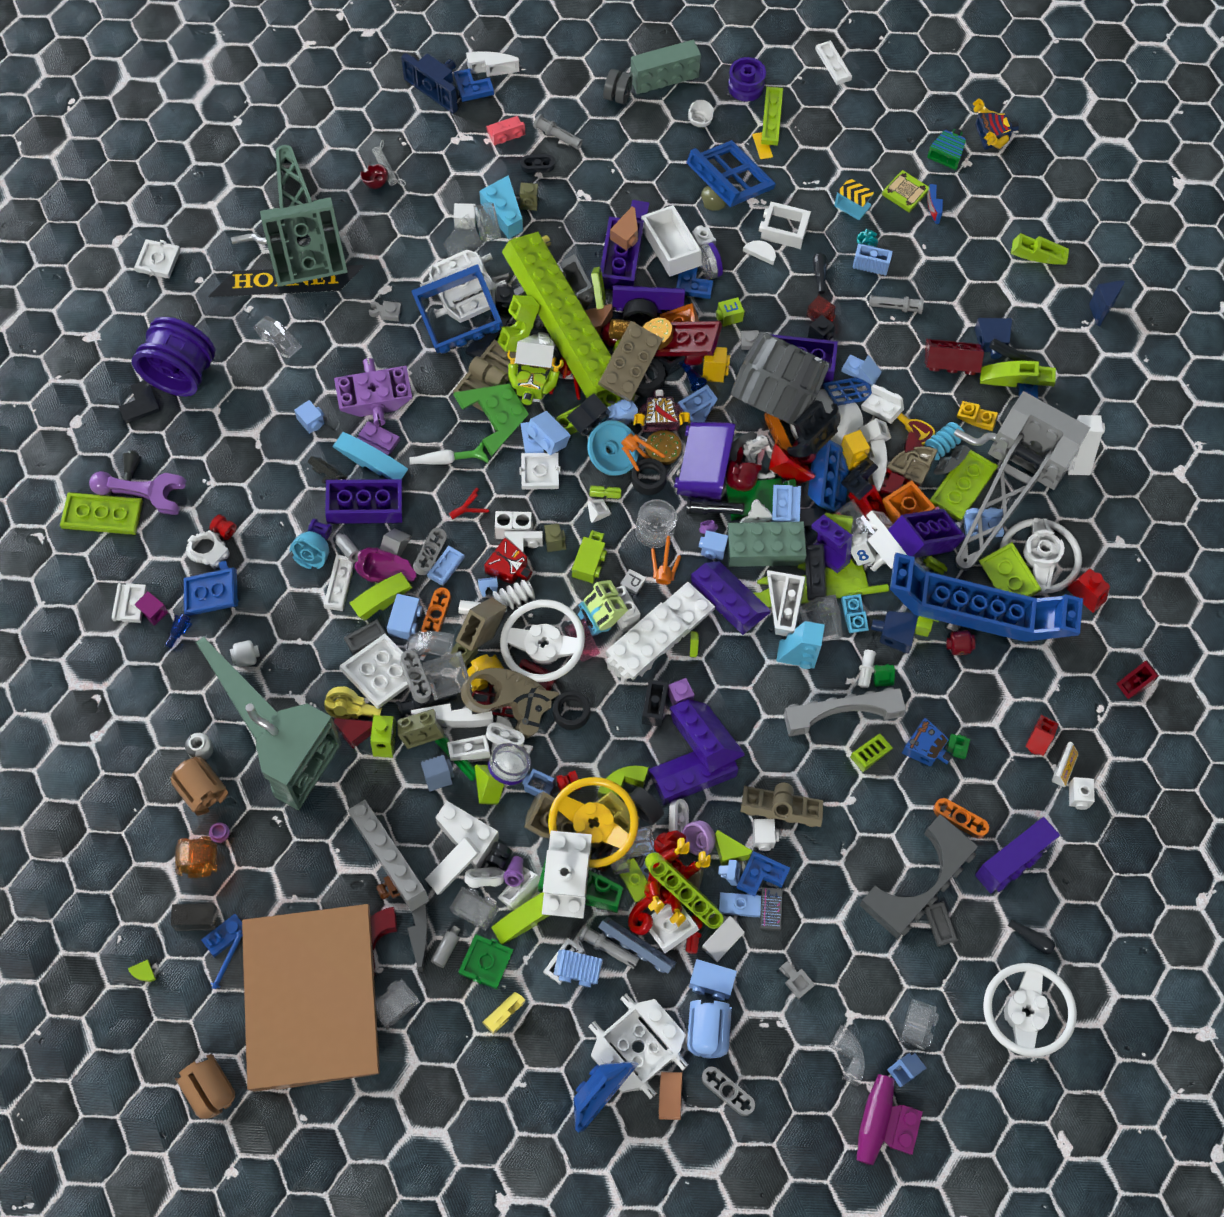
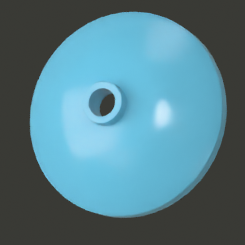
M605 421L597 425L589 435L587 445L589 457L594 466L607 475H622L634 467L626 453L621 449L623 447L621 442L630 433L635 435L627 425L619 421ZM629 450L635 462H637L639 452L637 450L634 452Z

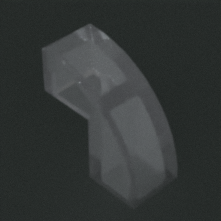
M265 316L253 326L263 341L274 344L282 357L290 358L302 348L285 327L269 316Z
M435 631L415 633L408 637L405 651L411 650V652H416L420 660H424L428 653L448 657L452 652L455 634Z
M651 826L639 828L635 841L629 851L621 859L610 864L614 875L630 872L631 857L645 856L655 852V838ZM614 847L610 855L615 853L619 848Z
M840 1025L829 1047L851 1059L842 1079L858 1087L863 1078L865 1068L863 1051L852 1032L843 1025Z

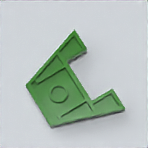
M510 384L454 392L453 394L463 410L478 402L496 432L482 440L491 457L529 415Z

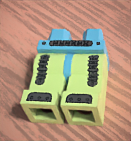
M611 580L596 582L591 594L584 599V602L578 605L581 609L578 613L580 620L589 623L587 627L589 636L609 631L628 611L623 600L618 596L619 593ZM609 588L611 593H606V589ZM618 604L620 609H615V605Z

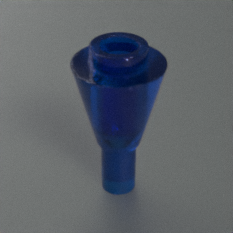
M685 363L682 365L692 391H697L706 385L707 380L692 370L690 365Z
M180 614V616L175 615L170 632L171 635L166 641L165 646L172 648L177 638L193 625L190 623L191 619L184 614Z

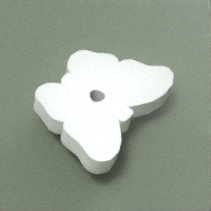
M754 500L748 516L741 519L739 523L766 522V520L772 518V513L759 500Z

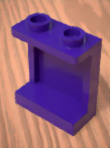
M823 514L812 524V529L818 533L817 542L814 545L824 544L825 564L836 573H839L850 563L853 535Z

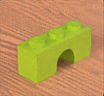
M513 295L508 311L517 322L512 326L502 327L497 341L505 352L509 350L510 352H516L517 342L529 337L533 329L540 305L532 296Z

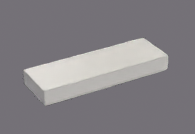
M831 40L816 45L815 50L836 85L851 81L852 75Z
M336 555L324 602L325 609L344 610L355 562H350L346 556Z
M465 837L425 880L437 895L441 894L478 856L480 851L468 837Z

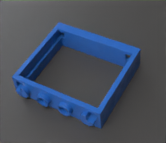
M478 264L412 290L437 354L446 353L455 346H464L467 344V341L472 339L479 340L485 334L496 333L503 327ZM478 278L495 321L438 343L421 300Z

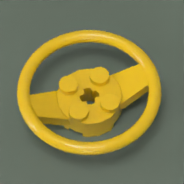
M587 777L570 783L561 790L550 808L548 818L549 833L557 831L556 820L559 811L573 823L576 833L592 835L591 844L604 842L619 848L608 857L590 859L589 868L604 867L618 861L629 851L637 836L639 822L634 801L620 785L605 778ZM589 785L603 786L613 790L623 799L630 815L629 834L614 822L611 811L605 805L597 802L583 804L568 797V795L578 788ZM590 819H599L597 821L600 823L598 827H589L591 825L589 823Z

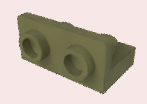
M434 709L397 721L398 736L407 749L444 738V731L436 720Z

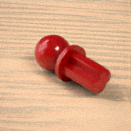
M696 915L690 916L700 930L703 922ZM697 931L686 939V952L690 954L697 953L699 938L702 936L701 933Z

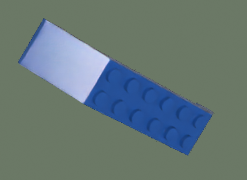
M900 553L894 554L890 590L914 615L1024 642L1078 636L1080 634L1083 598L1067 594L1056 597L1033 598L927 572L915 561V557Z

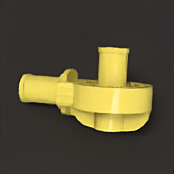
M345 686L332 688L327 693L324 703L327 713L339 719H349L351 717L358 719L361 715L373 718L374 715H380L382 710L381 707L377 709L375 706L366 704L363 697H359L355 691Z

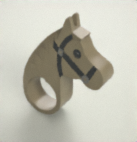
M488 668L477 671L463 683L461 688L462 701L473 712L485 713L510 706L517 720L515 730L521 732L525 739L537 733L541 715L551 708V700L559 695V692L546 691L538 682L523 674L502 668ZM484 679L491 685H494L493 688L497 693L491 705H482L473 699L470 692L472 680Z

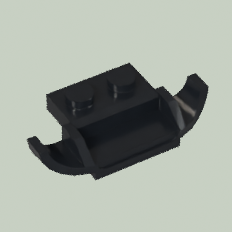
M816 400L793 423L799 438L797 439V446L787 449L789 456L807 457L811 454L815 455L838 432L837 427L840 423V413L837 404L833 403L831 405L833 410L830 413H826L822 401Z

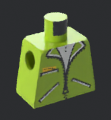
M373 716L371 732L373 757L393 758L397 721L393 716Z

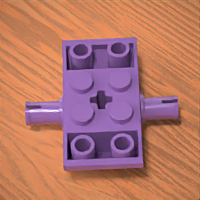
M366 358L363 360L365 373L334 378L339 410L359 417L373 415L374 425L379 426L378 419H380L382 426L385 424L384 413L396 411L412 399L407 366L376 371L374 359L369 358L370 365H368Z

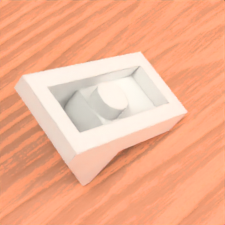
M505 531L504 533L505 538L523 553L524 546L529 548L543 546L542 531Z

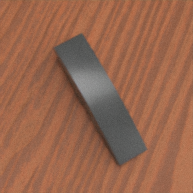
M426 903L412 911L415 926L407 928L419 972L424 971L428 946Z

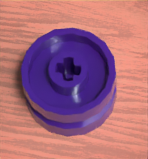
M744 57L733 62L729 71L728 90L734 98L739 101L748 102L758 99L763 94L766 69L761 61L755 58Z

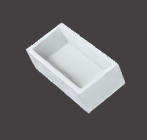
M674 205L641 216L642 221H644L643 233L669 277L702 266L701 249Z

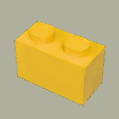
M716 347L714 356H704L702 381L724 383V376H728L730 355H727V348Z
M861 430L843 436L841 443L842 453L846 459L849 471H852L868 457L870 446Z

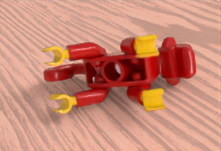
M678 830L668 833L664 832L654 840L656 852L663 856L686 879L697 873L701 867L706 868L710 866L711 855L706 857L705 851L698 854L697 862L694 861L688 866L682 864L678 857L680 854L689 853L690 842H687L686 835ZM660 862L655 863L653 868L658 867ZM649 872L648 882L645 885L644 891L646 897L633 907L628 918L629 929L637 935L648 933L653 926L652 916L643 912L646 908H649L651 911L655 910L656 914H658L665 904L671 905L672 913H674L669 919L672 924L676 923L679 927L686 920L685 915L682 913L681 902ZM674 875L669 876L667 881L673 879ZM638 920L643 922L641 926H638Z

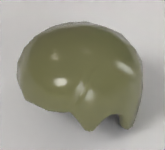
M709 185L702 190L701 199L706 209L715 211L726 206V203Z

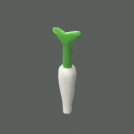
M483 442L472 451L453 452L452 450H441L409 457L410 465L450 464L454 460L477 458L488 463L489 459L483 452Z

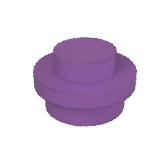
M707 520L700 523L699 531L704 535L706 530L715 532L718 529V525L715 524L714 520Z
M215 823L209 830L211 840L216 843L226 841L230 835V830L224 823Z

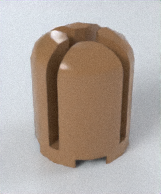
M193 757L181 762L171 775L173 787L197 816L210 812L208 809L217 801L221 804L228 795L226 786L207 761L201 757Z
M213 1054L206 1055L208 1058L206 1061L191 1063L179 1072L180 1078H175L196 1116L201 1119H209L223 1112V1108L227 1109L232 1105L236 1097L235 1090Z

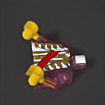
M655 390L654 397L647 398V403L643 404L637 414L634 415L633 425L637 423L642 424L644 432H657L660 430L678 431L679 421L680 425H683V422L691 423L690 413L684 412L678 403H674L672 397H665L663 390Z

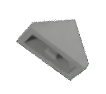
M394 528L383 536L380 549L401 556L412 536Z

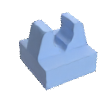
M497 577L478 579L479 590L483 597H486L485 591L487 587L497 592Z
M729 860L728 866H719L718 874L721 875V878H725L731 886H737L742 866L737 860Z

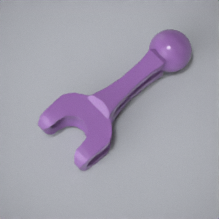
M99 471L94 473L89 481V486L95 494L106 495L112 492L136 495L151 500V503L160 513L177 515L180 507L175 502L167 500L169 492L173 489H183L186 485V479L170 473H163L153 481L135 482L117 479L107 472Z

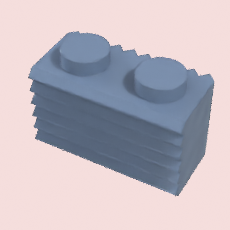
M441 754L440 757H433L429 761L421 762L429 792L452 784L451 778L454 777L453 768L450 760H445L444 755Z

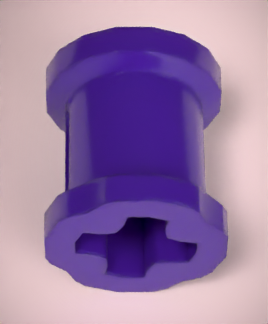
M312 519L308 531L320 534L327 540L331 535L332 525H325L318 522L317 519Z

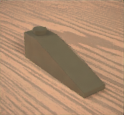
M544 791L537 794L527 812L524 827L540 837L550 839L548 818L555 798ZM558 811L556 820L557 831L576 833L573 823ZM592 819L589 820L590 828L599 826L597 822ZM603 842L591 844V847L598 849Z

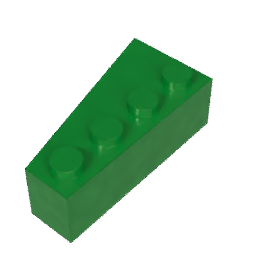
M546 859L538 883V892L540 893L543 892ZM589 869L585 905L618 913L623 895V887Z

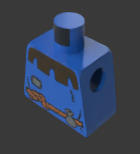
M924 718L902 751V754L928 766H932L936 759L948 764L953 757L952 753L944 749L949 739L926 718Z

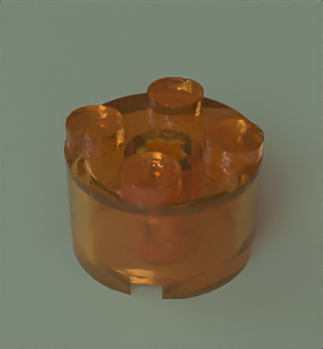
M201 836L198 839L182 838L178 840V844L175 847V873L182 876V873L188 874V878H204L211 876L212 871L217 872V845L211 841L210 837Z

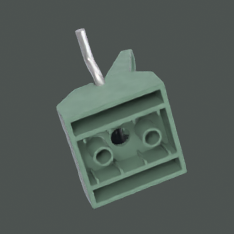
M289 145L279 146L276 149V165L280 209L273 208L260 211L265 237L254 233L231 237L232 244L247 241L267 244L278 287L348 273L331 197L312 202L292 147ZM285 159L292 163L289 169L282 166ZM289 176L301 185L295 198L284 191V184ZM302 194H304L307 202L305 204L299 201ZM285 197L292 201L289 207L285 205ZM300 239H311L307 245H300L297 242Z
M202 637L195 643L205 656L255 738L261 771L265 779L269 780L273 795L280 801L299 810L342 745L332 716L309 704L276 712L207 639Z

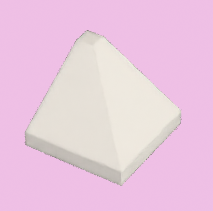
M603 499L587 502L592 523L611 515Z

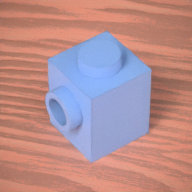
M310 400L294 409L297 420L309 434L319 430L324 425V413L319 407H315Z
M706 530L705 537L701 536L699 548H702L701 555L708 559L716 558L723 560L728 535Z

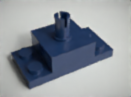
M407 53L401 56L404 80L454 114L458 110L456 87L453 84L452 70L456 68L454 61L448 59L447 62L442 64L428 53L419 61Z

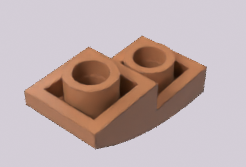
M661 1072L659 1119L681 1120L683 1074L681 1072Z

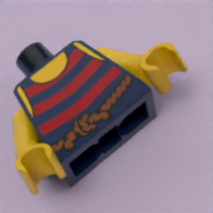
M981 99L973 102L975 106L974 112L979 113L975 125L984 150L992 147L1002 148L1009 142L1012 132L1018 131V122H1009L1005 113L988 110Z

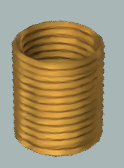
M612 319L609 327L610 338L621 340L630 321Z

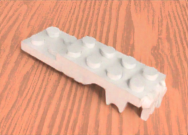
M687 582L664 603L661 602L606 650V655L608 656L606 660L607 669L614 671L616 677H621L623 684L629 678L634 680L638 675L642 677L647 670L652 668L653 662L660 655L667 653L669 649L674 647L675 643H678L682 637L684 638L713 612L715 606Z

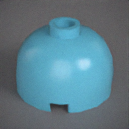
M310 531L298 535L289 549L294 554L292 557L294 561L307 569H311V566L320 569L325 564L329 555V546L325 538L320 534Z

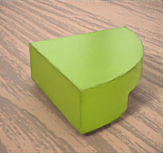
M691 631L690 657L698 656L699 635L698 632Z
M149 960L128 968L131 975L138 980L145 982L156 980Z

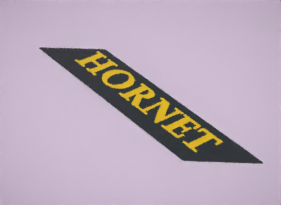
M365 265L346 266L348 273L279 287L274 269L233 271L208 297L340 291Z

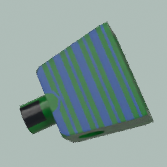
M954 129L953 132L944 130L930 146L927 158L957 170L966 139L961 137L963 132L960 129Z

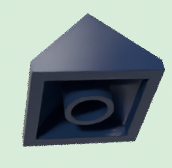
M1120 280L1098 284L1089 303L1096 325L1101 326L1115 304L1125 281Z

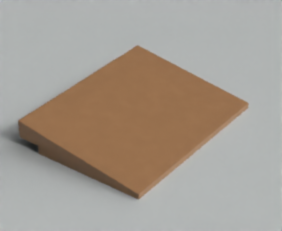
M364 904L242 920L247 1090L253 1092L269 1089L279 1090L380 1074L370 905Z

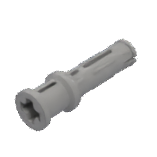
M542 114L536 117L533 124L535 129L539 128L546 135L555 136L577 150L581 147L582 139L558 127L554 121L545 119Z
M870 295L869 307L902 309L905 313L913 311L922 314L924 298L920 300L909 299L907 296L904 299Z
M589 924L585 926L578 939L579 941H585L594 946L593 949L598 951L600 949L632 969L635 968L640 959L638 956L607 939L604 933L600 934L593 930Z

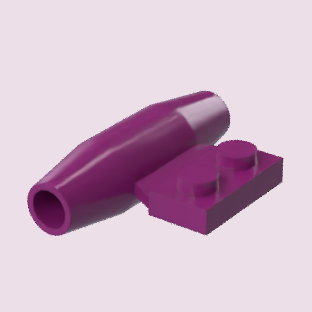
M878 1074L867 1098L858 1135L856 1160L868 1165H874L883 1142L891 1149L913 1155L923 1112L904 1105L893 1106L895 1079Z

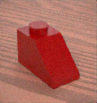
M872 485L873 488L861 500H858L852 493L848 494L855 508L867 519L869 518L866 515L870 511L884 512L888 517L882 498L874 485Z
M1040 715L1025 747L1033 754L1044 756L1055 736L1059 723Z

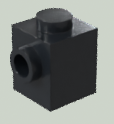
M497 286L495 304L498 313L510 314L508 309L513 295H515V287Z
M821 315L810 325L808 338L831 340L834 336L835 325Z

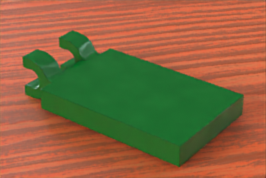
M781 478L757 481L750 491H737L726 484L728 503H744V514H730L731 521L741 520L748 516L754 500H759L772 513L773 485L796 487L795 479L787 480L782 483Z

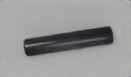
M993 339L990 342L989 347L1013 361H1037L997 339Z

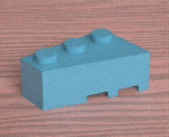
M509 175L479 191L480 204L508 239L523 231L522 216Z
M805 621L795 628L793 634L789 633L785 640L781 639L779 641L776 662L798 665L803 669L815 668L822 646L825 625Z

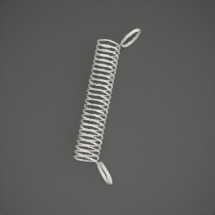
M380 143V147L377 148L380 151L376 150L373 153L378 163L382 165L381 161L385 160L386 157ZM389 163L385 165L387 170L391 169ZM394 173L393 175L388 174L389 179L391 178L392 180H397Z

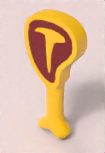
M903 413L897 417L905 425L908 432L912 431L924 447L925 441L935 435L934 428L922 420L908 419Z

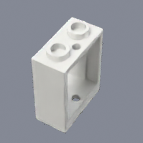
M770 202L769 208H765L763 218H765V221H761L759 232H762L761 239L801 249L811 211ZM772 215L799 221L800 225L797 234L768 227Z

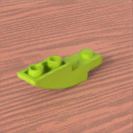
M1038 361L995 363L983 366L980 373V384L1016 387L1017 383L1054 387L1056 380V368L1039 366Z

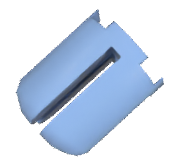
M701 1000L690 1002L687 1048L693 1055L703 1058H719L727 1054L729 1050L732 1007H729L730 1004L720 1001L701 1004Z

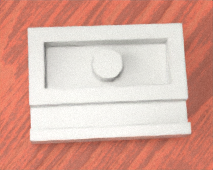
M118 583L112 620L141 623L143 613L136 608L135 603L147 592V586L142 584L122 585Z

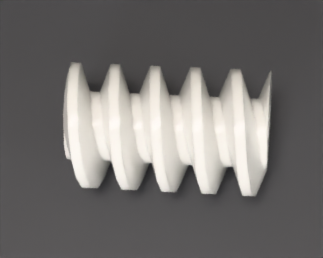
M521 580V586L518 583H514V589L508 585L506 591L501 588L499 594L496 591L492 592L494 599L506 607L509 606L512 610H514V603L521 607V601L523 600L525 603H528L529 597L535 601L533 588L528 581L527 584L525 580Z

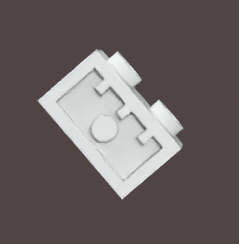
M873 384L871 386L872 394L862 403L861 408L863 411L892 424L904 410L903 398L899 394H894L884 387Z

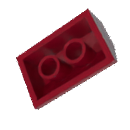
M926 339L925 365L929 370L940 371V369H946L950 373L965 371V374L975 375L976 372L981 373L984 351L980 344Z

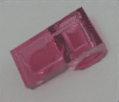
M583 618L580 621L584 629L585 643L580 657L581 662L600 654ZM573 623L564 627L567 636L577 638Z

